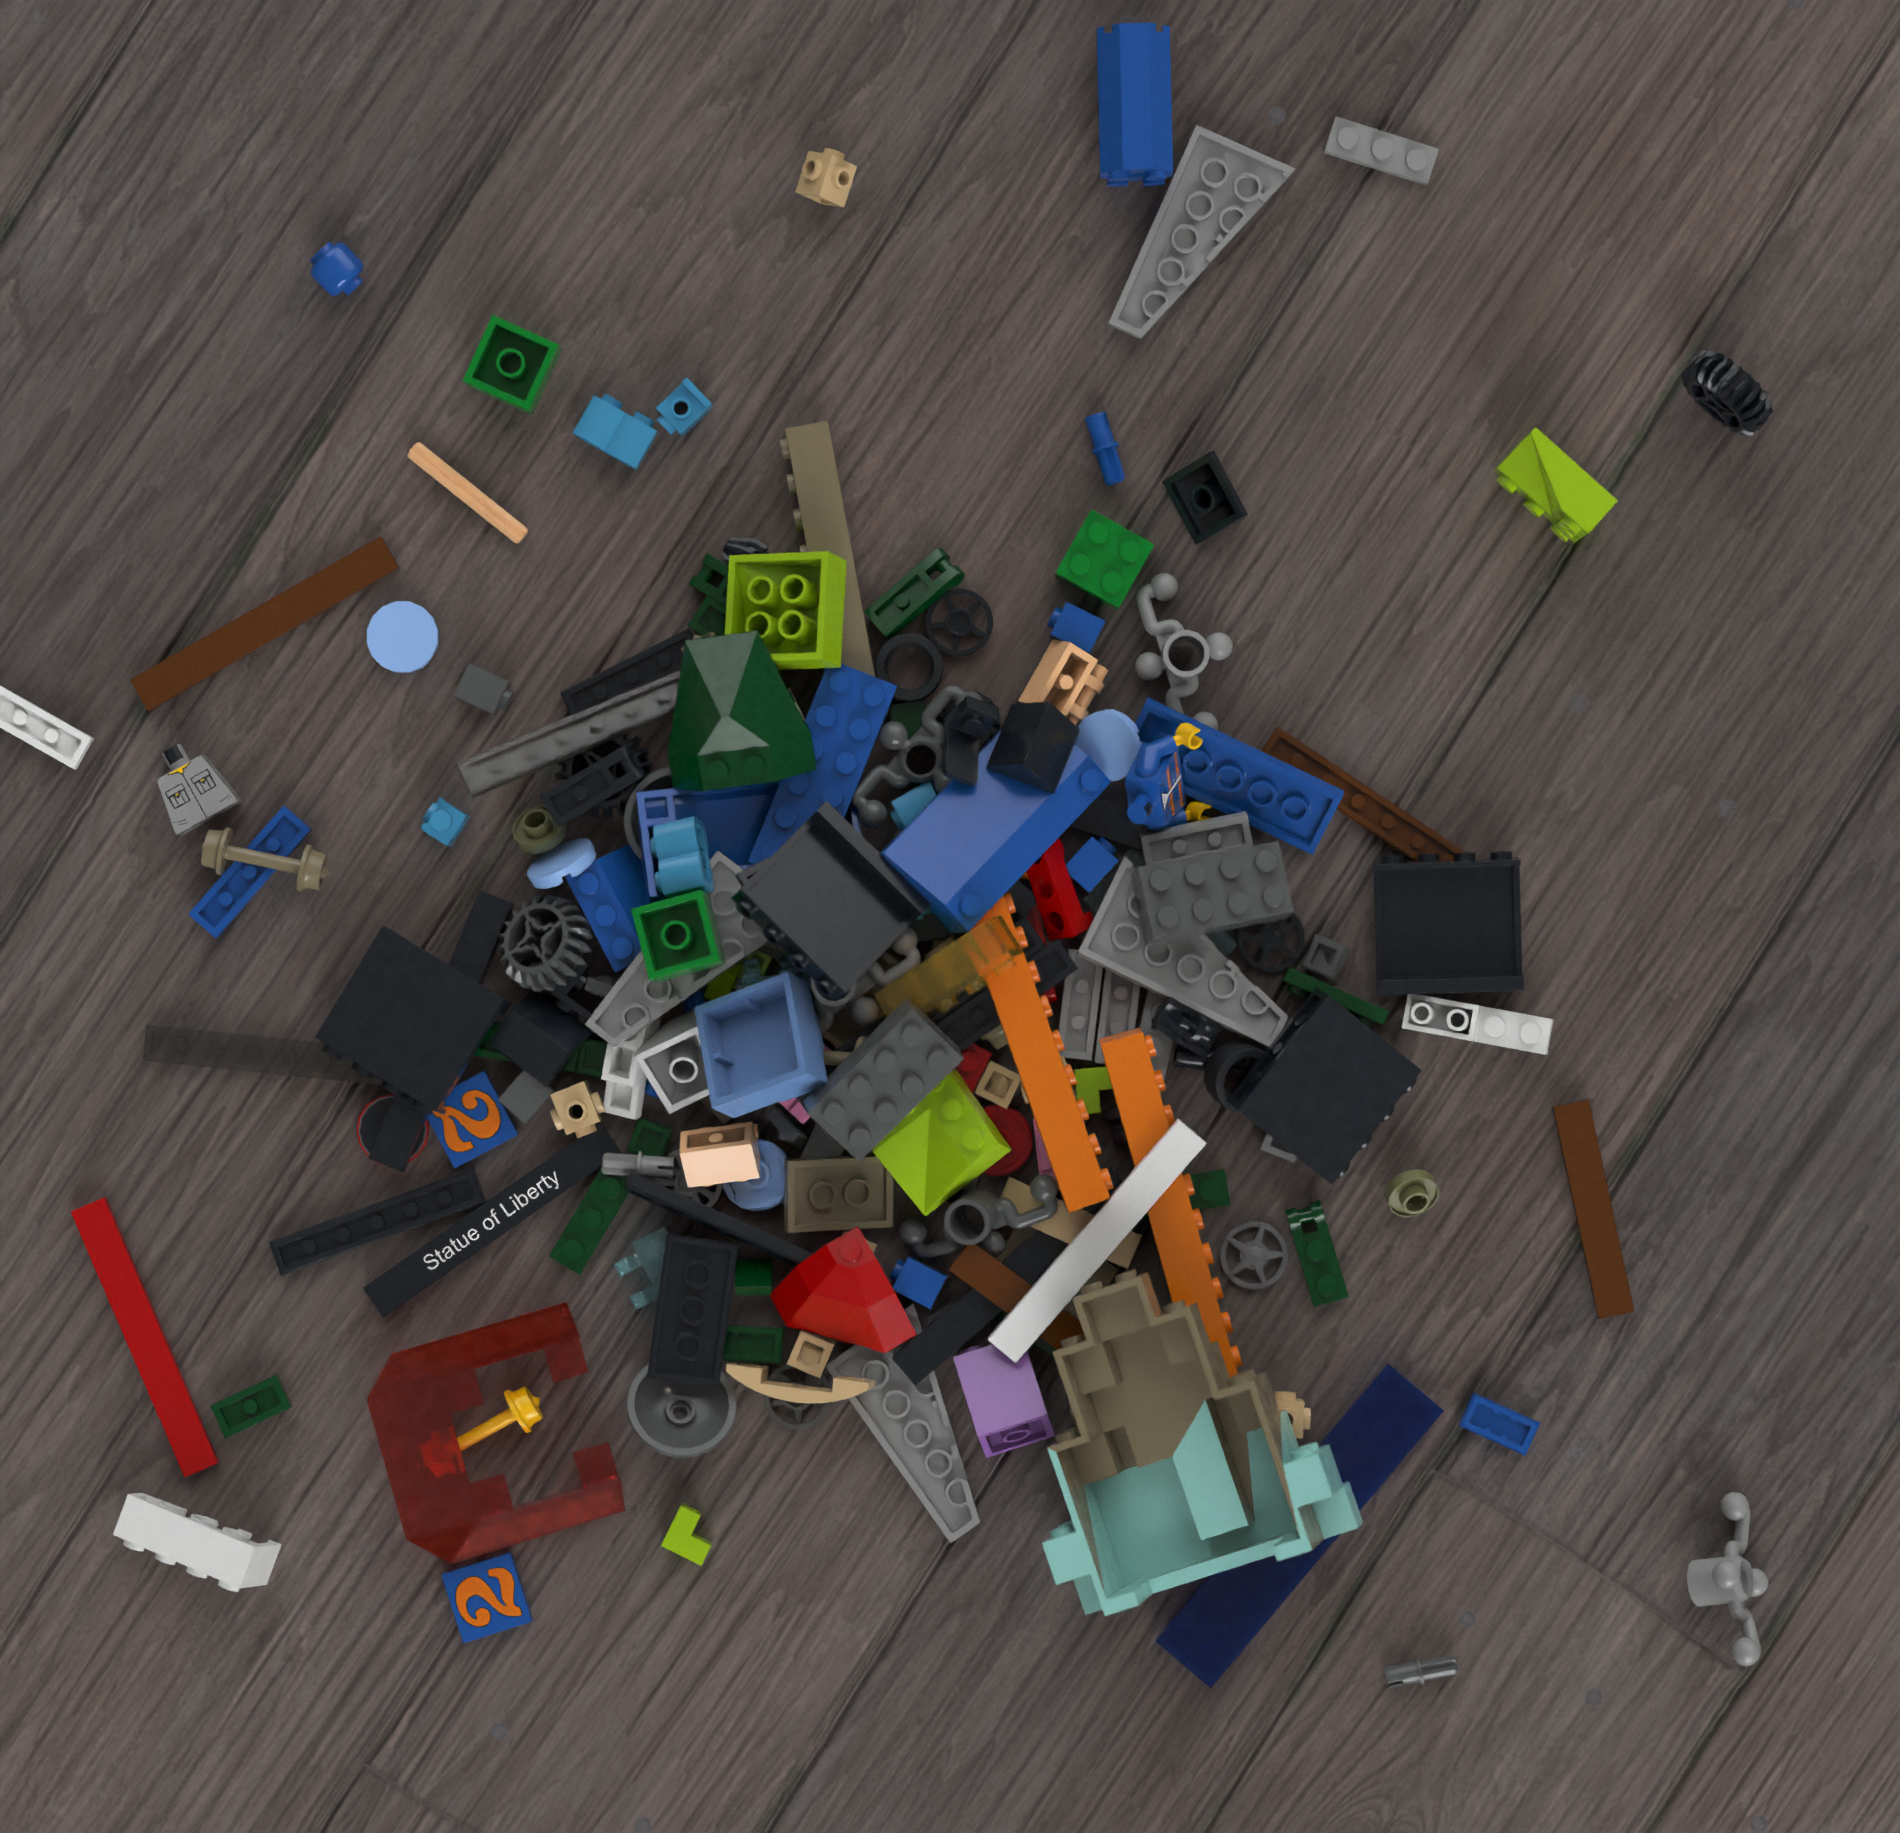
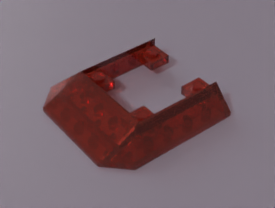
M566 1302L391 1353L366 1400L406 1540L453 1564L625 1511L621 1479L617 1474L609 1442H603L572 1452L581 1486L513 1506L503 1473L475 1482H469L451 1419V1413L484 1404L474 1369L543 1349L553 1383L589 1372L579 1340L581 1337Z

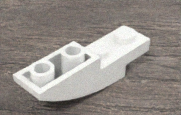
M1408 994L1402 1028L1547 1055L1554 1019L1419 994Z
M661 1016L618 1046L613 1047L611 1044H607L601 1080L607 1081L603 1104L606 1113L634 1120L641 1117L647 1077L634 1058V1053L659 1030Z

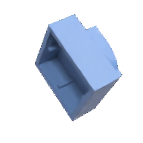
M785 972L694 1007L712 1109L736 1118L771 1104L814 1091L815 1088L828 1084L823 1059L824 1045L819 1016L814 1010L809 982L790 972Z

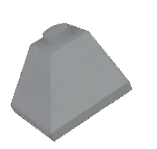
M693 1009L668 1021L634 1053V1058L669 1114L709 1095L695 1010Z

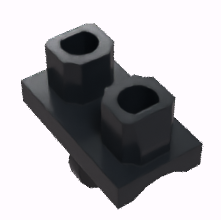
M1167 996L1164 1003L1158 1006L1151 1020L1153 1024L1151 1029L1203 1059H1207L1212 1042L1223 1028L1170 996Z

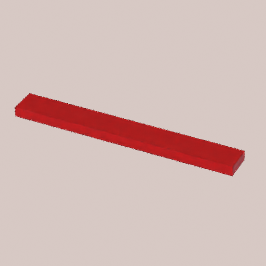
M103 1197L71 1211L184 1477L219 1463L220 1461L107 1198Z

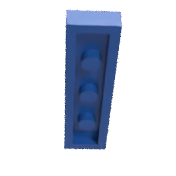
M283 805L246 849L289 857L313 829L288 807ZM234 861L188 915L214 938H218L277 870Z

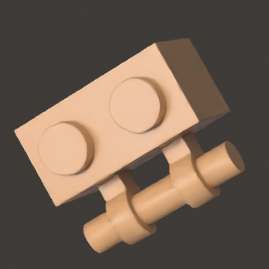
M1053 639L1018 702H1050L1071 722L1078 726L1088 716L1089 712L1086 710L1095 694H1100L1105 686L1103 680L1109 670L1096 664L1098 662L1096 658L1071 642Z
M752 1122L732 1123L731 1125L682 1131L679 1155L688 1188L708 1187L714 1184L734 1181L744 1182L759 1178L761 1156L756 1139L759 1138L758 1125Z

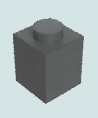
M468 663L454 697L497 716L499 709L504 712L512 699L513 691L509 690L510 682Z
M523 1070L498 1101L526 1124L551 1097L550 1094L556 1091L551 1086L554 1079L545 1087Z

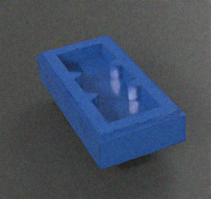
M1473 1392L1458 1425L1526 1456L1540 1422Z

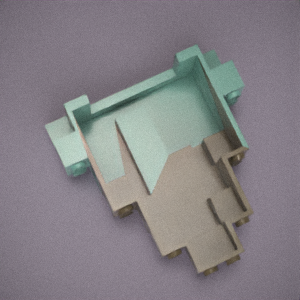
M1135 1269L1114 1276L1116 1283L1103 1287L1101 1281L1080 1287L1082 1294L1072 1298L1086 1340H1083L1082 1334L1061 1340L1062 1348L1053 1352L1078 1426L1056 1435L1057 1442L1047 1447L1072 1520L1058 1525V1528L1051 1530V1537L1042 1542L1056 1585L1074 1580L1085 1615L1103 1610L1104 1616H1108L1139 1606L1154 1593L1273 1555L1276 1556L1277 1561L1309 1552L1323 1539L1358 1529L1363 1524L1349 1481L1342 1483L1330 1445L1319 1447L1316 1441L1299 1447L1287 1410L1279 1411L1266 1372L1256 1375L1254 1369L1235 1374L1232 1378L1229 1377L1218 1342L1210 1343L1197 1303L1186 1306L1185 1301L1181 1300L1164 1306L1165 1312L1162 1313L1148 1272L1137 1276Z

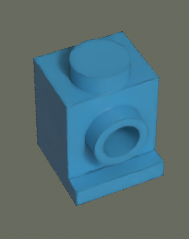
M686 377L656 407V410L660 413L656 420L670 435L677 431L683 437L714 407ZM680 402L688 405V411L684 415H678L674 410L675 406Z
M439 797L438 801L433 803L424 815L421 828L441 843L452 847L471 816Z

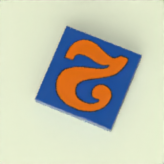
M486 1071L453 1088L442 1106L447 1110L444 1115L433 1110L432 1114L427 1116L454 1169L519 1135L505 1106L498 1101L500 1097Z
M512 1551L441 1574L463 1643L533 1621Z

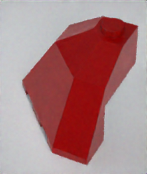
M859 1227L827 1243L797 1265L772 1291V1295H769L788 1328L815 1333L825 1338L848 1344H856L885 1354L917 1336L895 1291Z

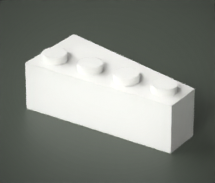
M144 1493L127 1495L113 1533L114 1536L124 1539V1546L141 1552L144 1549L155 1552L154 1558L166 1564L175 1565L178 1562L188 1566L186 1572L200 1578H207L208 1575L219 1580L218 1585L230 1591L238 1592L239 1588L267 1585L282 1544L269 1540L267 1543L253 1542L250 1540L253 1533L242 1529L236 1530L228 1527H223L222 1530L218 1529V1521L207 1516L191 1514V1517L188 1518L186 1517L187 1509Z

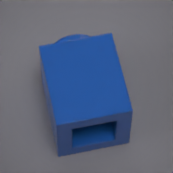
M1066 602L1063 609L1056 606L1047 626L1053 629L1050 634L1051 638L1071 642L1090 654L1105 620Z
M1102 836L1098 841L1090 837L1066 864L1070 877L1086 892L1090 893L1119 861L1113 856L1118 850Z
M908 1255L905 1262L898 1259L889 1276V1279L895 1281L892 1288L897 1290L896 1292L931 1309L947 1278L946 1273Z

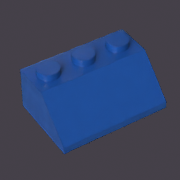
M630 844L594 860L578 876L572 877L570 873L565 875L615 973L628 968L641 951L631 909L647 905L642 861L634 853Z

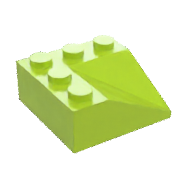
M1536 427L1515 446L1494 470L1499 475L1496 481L1511 494L1517 491L1526 500L1523 505L1538 518L1541 515L1546 517L1553 524L1550 527L1552 532L1564 542L1570 539L1575 543L1589 534L1618 501Z
M829 551L729 555L725 634L758 630L779 670L841 668L847 560Z
M954 1068L872 1149V1152L920 1211L927 1216L1012 1149L958 1071Z

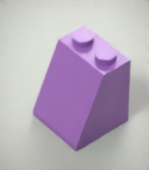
M993 1344L983 1348L980 1346L969 1347L961 1351L960 1355L953 1357L974 1427L986 1458L1055 1436L1028 1351L1016 1363Z

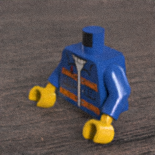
M1181 723L1176 729L1175 736L1172 737L1171 734H1168L1151 743H1143L1125 779L1129 807L1127 815L1134 824H1143L1144 827L1150 830H1162L1171 826L1186 824L1189 820L1196 822L1210 819L1207 816L1201 815L1205 809L1212 808V806L1203 802L1192 801L1188 804L1186 810L1183 809L1186 803L1178 746L1183 744L1192 750L1199 748L1203 743V740L1195 735L1200 732L1199 728L1190 723Z

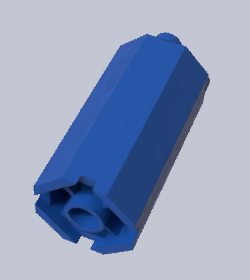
M1118 23L1112 25V32L1105 33L1104 27H1099L1096 30L1099 178L1107 179L1108 187L1128 186V181H1143V186H1162L1165 184L1164 179L1171 177L1173 174L1170 26L1163 25L1161 32L1156 31V24Z

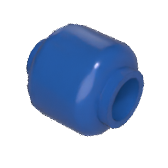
M328 242L310 260V263L313 265L310 271L312 278L331 296L339 295L343 291L349 296L363 282L359 277L364 268L363 262L342 242L335 245Z

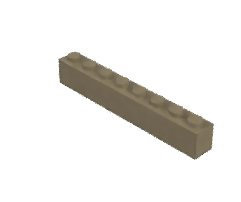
M828 421L785 428L787 438H781L780 444L783 459H791L793 473L786 474L790 496L797 495L800 509L793 510L796 530H804L806 540L805 545H799L800 552L829 551L847 560L841 664L875 677Z

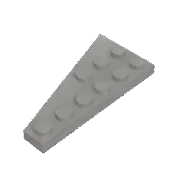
M1196 125L1108 325L1142 339L1291 176L1295 168Z
M717 850L710 860L714 891L708 892L727 964L655 983L649 980L641 950L585 1023L587 1027L613 1047L618 1046L769 943L763 936L762 929L753 920L742 916L736 908V903L731 899L741 888L735 875L743 871V869Z
M1124 856L1076 954L1164 998H1167V996L1173 997L1216 1024L1268 1049L1283 1030L1288 1016L1258 986L1251 983L1239 971V968L1215 947L1216 945L1205 934L1150 945L1145 944L1131 874L1136 869Z
M913 1302L904 1311L918 1335L922 1332V1327ZM912 1339L886 1354L854 1344L828 1362L825 1367L833 1378L843 1375L875 1380L873 1388L848 1399L946 1538L952 1543L979 1524L980 1519L935 1370L915 1386L893 1361L892 1357Z

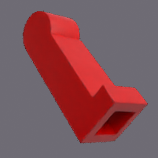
M1058 838L1026 871L1049 941L1075 937L1087 930L1093 920L1091 911H1082L1064 862V847Z

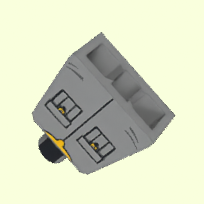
M177 744L162 753L171 772L157 779L173 829L177 835L183 836L242 803L237 793L206 756L200 755L190 761L181 744Z

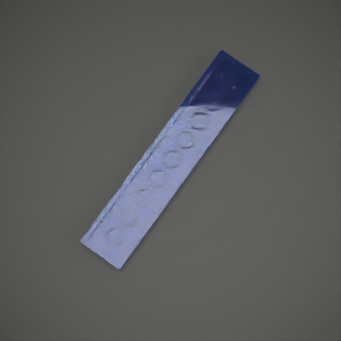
M1388 1363L1318 1445L1319 1447L1330 1445L1342 1483L1349 1481L1359 1511L1444 1411ZM1339 1535L1323 1539L1312 1551L1277 1561L1276 1556L1273 1555L1208 1576L1156 1637L1155 1642L1212 1688Z

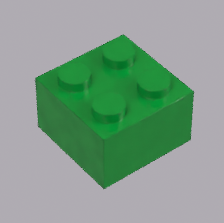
M492 314L462 381L470 388L533 415L562 349L559 344Z
M1091 509L1059 565L1055 576L1118 611L1155 544Z
M698 890L631 909L650 981L658 983L727 964L707 892Z

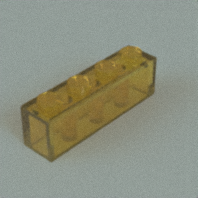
M999 915L984 921L874 994L887 1017L907 998L927 1017L937 1009L941 1014L957 1005L959 1001L956 997L964 991L971 995L986 986L988 983L985 978L993 972L1000 976L1015 967L1016 963L1013 959L1024 952L1003 917Z

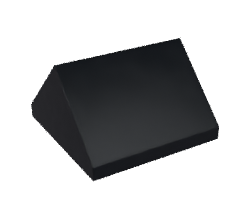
M1214 450L1162 481L1195 545L1239 523L1248 515Z
M1050 702L1012 704L986 769L1055 794L1080 729Z

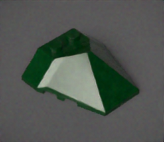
M758 630L685 641L668 748L674 789L707 791L775 782L817 769L812 732L801 717L795 705V700L791 692H788L779 674V669Z

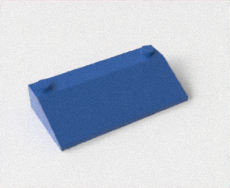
M1000 730L979 751L978 782L971 787L952 779L880 853L931 903L928 908L950 933L969 932L1111 783L1090 756L1074 744L1055 794L986 769L1001 732Z
M781 780L707 791L672 788L636 792L647 905L669 899L658 891L655 883V873L659 871V860L654 858L650 847V838L654 837V826L695 816L704 823L708 840L709 860L718 850L745 870L755 865L748 862ZM851 801L845 819L861 834L858 810Z

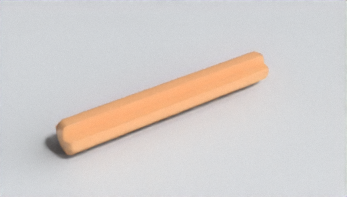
M417 442L410 449L407 455L408 458L514 543L518 544L523 540L528 529L422 443Z

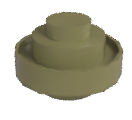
M537 806L525 811L517 818L513 824L512 833L518 847L522 851L530 854H539L552 850L560 844L566 835L567 826L564 824L558 827L546 806Z
M1420 1169L1408 1170L1398 1174L1389 1182L1384 1196L1390 1210L1394 1214L1402 1217H1412L1422 1214L1433 1207L1439 1196V1188L1433 1175L1428 1171Z

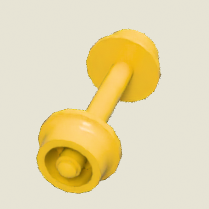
M526 1386L515 1391L507 1389L504 1391V1396L510 1408L448 1443L441 1433L435 1430L432 1432V1438L421 1445V1450L425 1457L424 1465L430 1467L438 1478L449 1472L457 1474L460 1472V1468L454 1455L517 1420L526 1433L531 1432L532 1425L543 1418L539 1408L540 1398L533 1396Z

